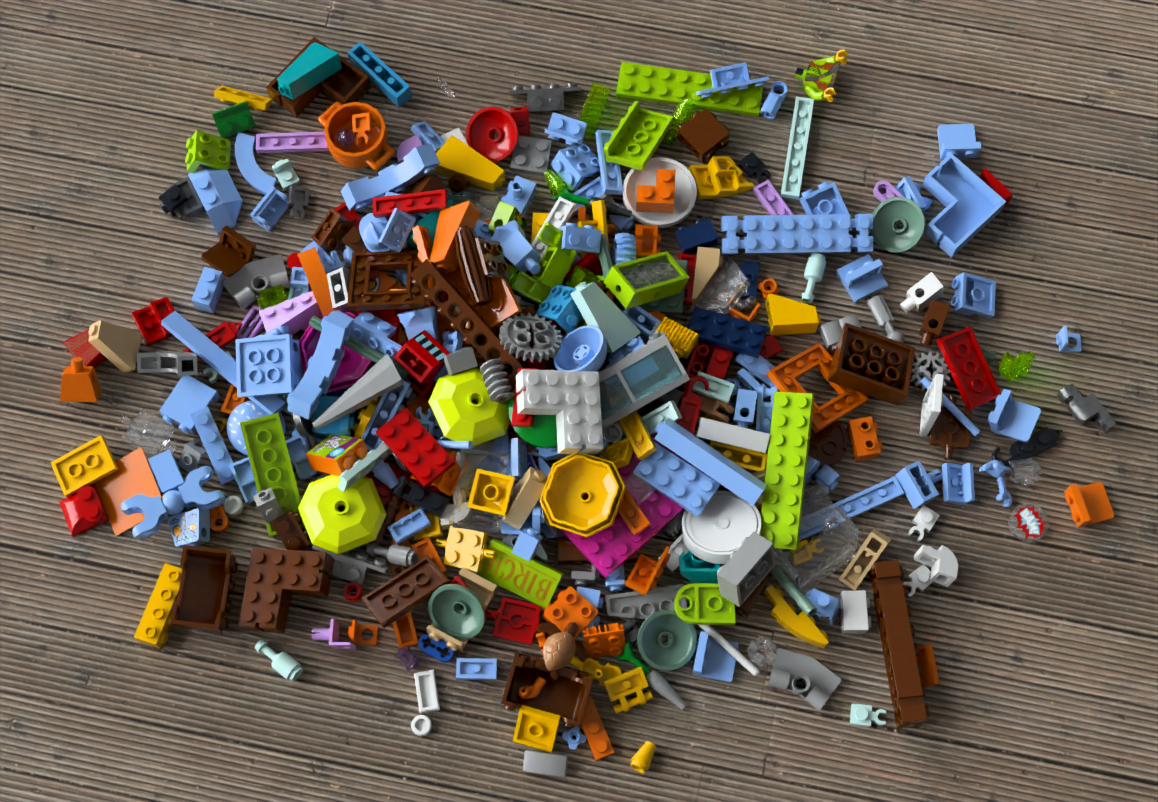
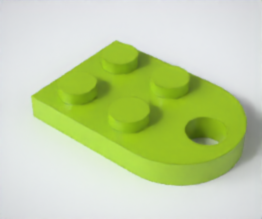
M691 583L683 586L677 592L674 599V609L682 621L694 625H735V604L720 595L718 584ZM681 599L688 600L690 607L686 609L681 608L679 601Z

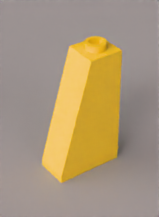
M453 135L436 153L440 164L435 168L434 172L449 177L454 174H460L467 181H470V184L493 192L505 182V172L502 168Z

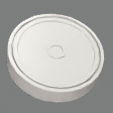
M716 491L699 517H696L687 510L684 511L682 517V536L686 547L696 557L710 563L726 564L731 554L741 547L746 537H749L753 532L761 535V517L756 506H752L735 493L729 491Z

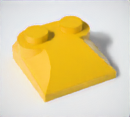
M477 469L468 507L506 516L515 477Z

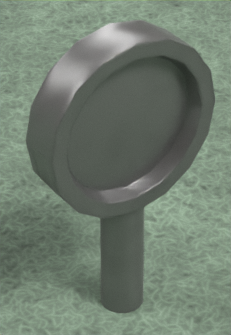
M293 413V421L298 433L303 438H307L310 449L314 448L317 445L314 437L315 433L312 430L314 416L312 415L308 420Z

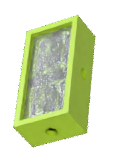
M668 251L612 266L604 283L625 309L681 293L690 277Z

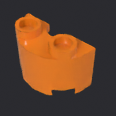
M636 224V258L660 253V248H657V244H661V233H658V226Z

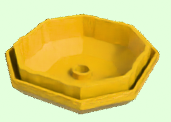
M578 451L576 454H571L553 463L539 501L551 526L588 538L613 525L626 486L614 462L589 454H579ZM588 494V499L583 500V495Z

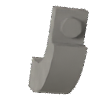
M181 351L137 353L138 373L172 372L177 373L178 376L198 375L197 355Z

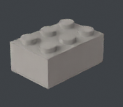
M753 532L743 540L741 547L734 551L728 562L717 571L721 596L738 607L744 603L776 565L774 545L771 541L756 532Z

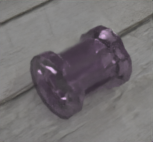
M405 645L395 654L396 659H400L406 666L407 672L414 669L421 661L419 657L417 658L412 653L409 645Z

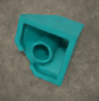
M690 551L684 552L679 556L680 574L692 583L718 584L717 571L720 568V564L706 562L696 557Z

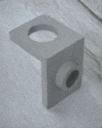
M199 438L185 444L178 461V466L189 473L197 468L201 456L207 453L206 449L195 446V444H199L204 447Z

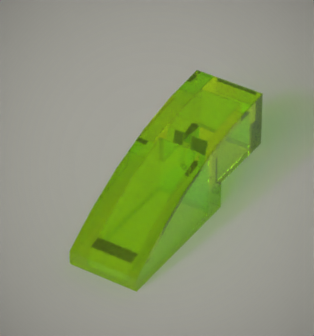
M594 82L579 118V121L588 123L584 138L590 140L593 139L612 90L609 87Z

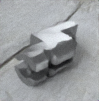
M1073 383L1058 392L1057 396L1062 403L1069 402L1066 409L1069 410L1079 424L1083 425L1094 418L1096 426L1103 430L1104 433H1107L1116 425L1115 421L1093 393L1083 398L1084 394Z

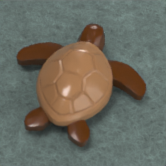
M576 622L568 624L564 632H561L553 623H542L537 627L538 632L546 633L550 637L547 638L543 645V659L537 660L535 667L544 668L546 666L550 670V676L553 680L559 678V669L567 666L575 654L581 662L586 661L587 653L585 647L581 642L574 640V636L578 631Z

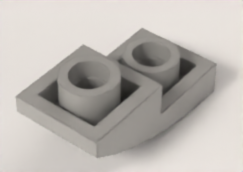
M525 750L523 771L566 776L567 755Z

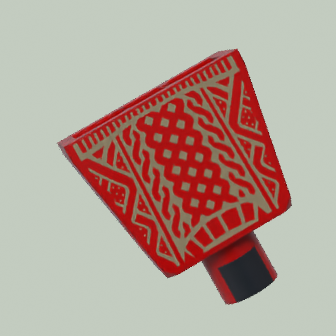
M89 329L63 342L74 358L81 357L83 359V366H92L95 369L106 359L101 352L89 343Z

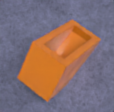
M409 611L392 623L399 648L418 644L412 612Z

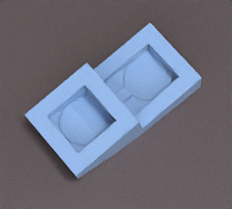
M293 267L289 282L288 300L308 293L310 290V284L304 269Z

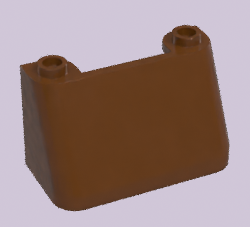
M515 652L501 700L504 708L516 711V708L525 705L560 715V720L563 721L564 726L575 728L576 725L580 727L592 686L593 675L565 666L559 669V678L553 680L550 676V670L546 666L544 668L535 667V662L540 660V658ZM538 676L547 681L536 698L523 699L519 696V688L521 686L533 685Z

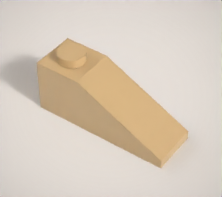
M698 247L692 306L697 304L715 278L718 267H722L723 256H720V249Z
M874 528L839 580L855 591L891 539Z

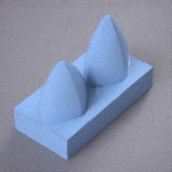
M910 176L904 177L895 187L905 198L917 203L922 211L928 209L932 204L931 199L920 195L921 185L913 182Z

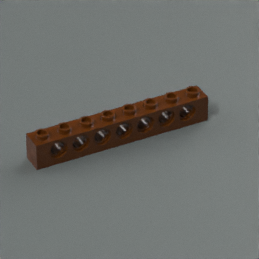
M426 259L410 274L413 278L411 280L418 289L422 288L426 292L424 296L431 303L435 302L439 307L437 309L444 318L447 316L451 320L450 325L452 328L464 335L463 340L469 346L473 345L477 350L475 353L482 361L492 360L491 353L494 349L500 352L499 359H502V362L498 365L502 364L505 366L506 364H511L513 367L512 373L510 375L507 374L505 378L510 380L507 385L512 386V390H514L518 368L527 367L519 358L516 359L515 353L509 355L510 349L504 350V345L500 344L501 339H499L498 334L433 261ZM431 277L436 281L433 288L428 286V280ZM443 292H447L449 296L446 302H442L440 298ZM456 306L461 308V314L458 317L453 314V309ZM469 320L474 323L472 331H468L466 328V323ZM481 335H485L487 338V343L484 346L479 343Z

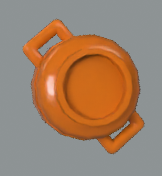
M335 102L318 118V121L325 127L324 132L328 150L336 162L345 167L360 169L370 166L376 171L395 154V150L388 145V134L383 117L376 108L367 103L351 102L342 105L340 102ZM369 112L372 114L373 132L368 133L371 144H365V139H363L361 147H359L355 143L357 135L353 133L352 115Z

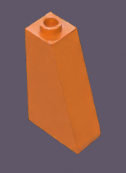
M470 200L441 210L439 213L430 259L443 274L455 271L459 263L456 254L455 232L458 231L459 227L465 225L474 229L481 214V211Z

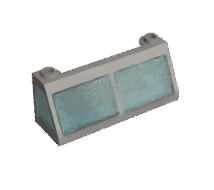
M664 331L651 334L646 345L598 371L602 429L690 380L686 369Z

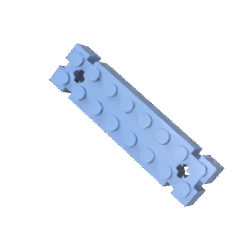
M850 214L744 216L743 220H738V216H722L721 232H726V238L721 240V255H736L738 250H743L744 254L849 253L851 248H855V253L873 252V236H868V230L873 229V214H857L855 219H850ZM852 229L854 232L857 233V235L854 236V238H852V235H849V232L852 231ZM739 230H741L742 233L745 234V237L742 238L743 240H740V238L736 236V233H739Z

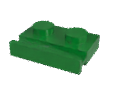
M246 101L212 113L220 136L223 138L256 126Z

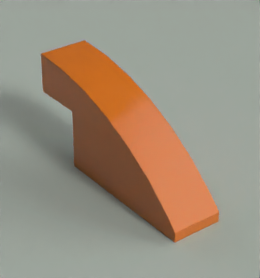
M315 247L299 253L298 257L324 318L332 311H337L332 306L326 272Z

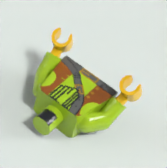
M840 50L834 56L810 61L808 70L797 67L794 78L804 80L802 90L814 101L833 102L832 95H837L833 86L840 66L838 63L840 61L842 64H846L848 60L845 56H848V53L845 50Z

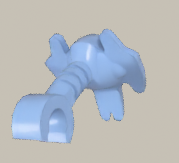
M998 460L985 463L979 468V472L981 471L997 478L1000 493L997 495L996 500L1004 499L1003 507L1011 506L1012 497L1007 493L1006 482L1003 476L1006 474V471L1013 472L1012 469L1004 466Z

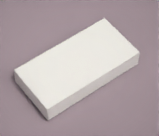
M434 670L414 673L420 714L439 711L440 705Z

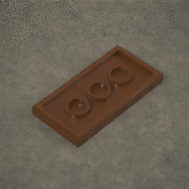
M427 555L361 599L382 627L385 628L428 600L436 589L450 584V581Z

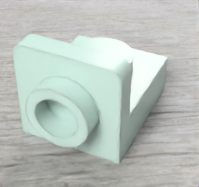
M288 158L279 160L272 166L274 174L284 191L288 190L291 185L296 186L300 184V180Z

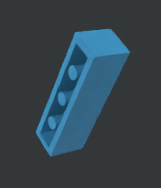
M361 41L347 52L349 62L366 74L370 82L398 108L412 97L410 86Z

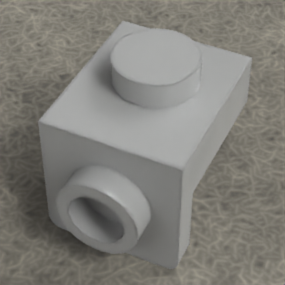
M271 488L262 490L253 496L266 523L284 515Z
M593 564L591 572L572 571L571 583H575L576 586L585 587L587 584L595 585V579H599L600 572Z

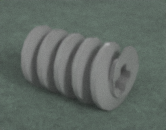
M502 359L489 360L480 367V372L483 374L482 378L490 395V401L496 403L504 402L514 397V393L509 392L512 390V386L507 385L510 380L505 378L507 376V372L503 371L505 366L502 364L498 365L502 362Z

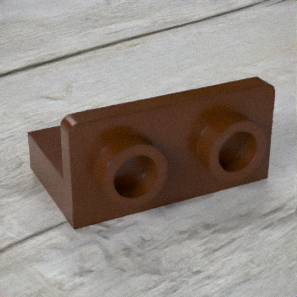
M331 207L311 238L329 252L336 251L342 243L341 239L349 232L354 223Z
M292 510L271 521V524L287 550L300 551L305 547L311 546L307 530H303L300 525L303 522L297 512L293 513Z

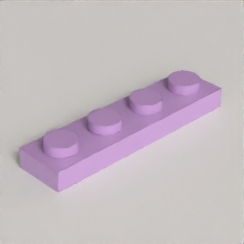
M324 131L256 134L257 153L329 151Z

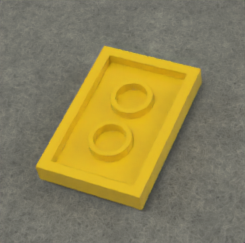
M102 435L51 462L66 497L77 493L82 487L90 486L118 470L108 444Z

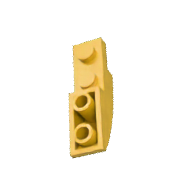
M770 585L765 589V596L775 607L770 614L780 625L794 636L809 644L825 648L828 645L829 641L827 639L829 638L822 629L819 630L816 627V622L812 616L808 617L803 611L796 615L795 607L791 603L787 604L783 599V593L778 587L774 588L773 585Z

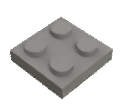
M519 136L517 146L513 151L510 171L547 176L552 140Z

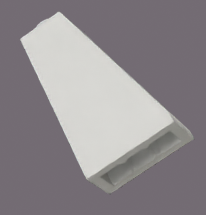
M698 417L694 436L762 453H766V450L769 448L770 434L702 417Z

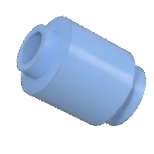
M609 215L610 220L621 232H628L635 225V218L632 215L631 218Z

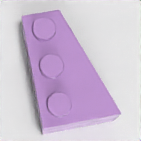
M312 291L259 311L266 332L272 331L277 326H288L292 339L295 333L301 329L305 331L308 328L313 316L319 319L323 318Z

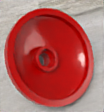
M499 107L480 109L471 117L466 129L468 146L491 162L504 160L511 155L519 139L518 125L514 117L508 111ZM496 132L499 133L498 138L494 136Z

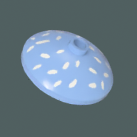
M252 400L238 405L232 411L227 421V435L230 443L237 451L247 456L248 453L240 422L269 415ZM278 412L285 435V422L282 414Z

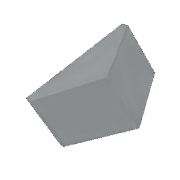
M464 347L443 356L449 375L478 366L472 347Z

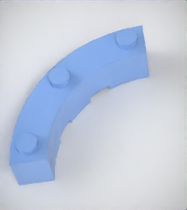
M432 144L415 147L409 154L403 157L404 162L392 164L379 171V176L369 179L367 176L346 183L341 193L348 209L362 210L367 205L373 203V198L384 197L386 191L401 194L405 191V188L419 181L424 176L433 173L440 162Z
M332 311L323 318L321 322L322 331L315 353L310 357L307 364L308 368L300 383L288 395L289 412L309 420L318 408L321 394L327 393L345 353L342 347L344 341L349 340L353 318L336 311Z

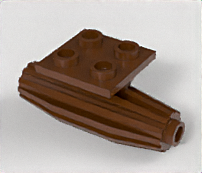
M467 225L461 226L455 232V243L463 281L474 306H484L493 302L491 277L509 278L508 266L503 257V248L500 242L477 238L474 229L469 228Z

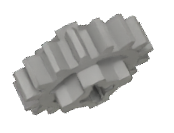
M929 351L927 356L921 353L920 358L917 356L914 358L911 373L913 376L910 381L916 382L915 388L921 386V392L927 389L920 382L925 376L932 382L936 374H943V389L950 380L951 372L947 370L948 366L947 363H944V357L938 358L939 353L932 356V352ZM926 363L924 366L918 367L920 364Z

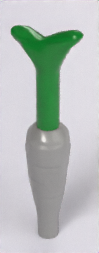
M628 641L624 648V654L619 655L617 660L629 661L636 668L642 667L647 683L659 694L683 710L687 704L678 696L673 687L659 672L651 671L636 657L631 642Z

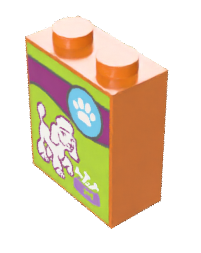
M329 435L307 452L306 456L312 470L340 476L345 470L349 471L359 459L363 460L368 453V449L364 439L346 435Z

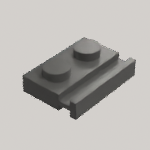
M189 176L172 184V186L176 184L188 198L185 203L175 209L180 220L205 209Z

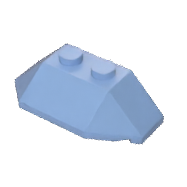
M203 167L194 173L188 174L217 234L220 235L222 228L225 226H229L231 229L235 228L243 201L228 171Z

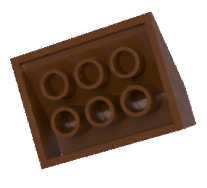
M845 323L830 365L828 381L898 406L908 396L915 348Z

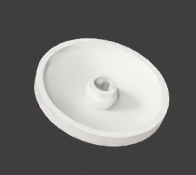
M663 157L651 158L643 171L632 168L624 180L623 201L627 210L632 211V216L638 222L644 225L664 228L678 224L691 213L696 202L697 187L694 177L684 165L673 159ZM657 169L676 170L673 213L636 212L637 185L656 186Z

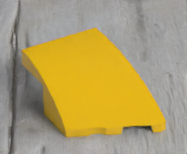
M713 156L707 165H690L688 168L696 182L698 200L735 195L751 190L754 187L752 182L749 183L743 177V172L729 156Z

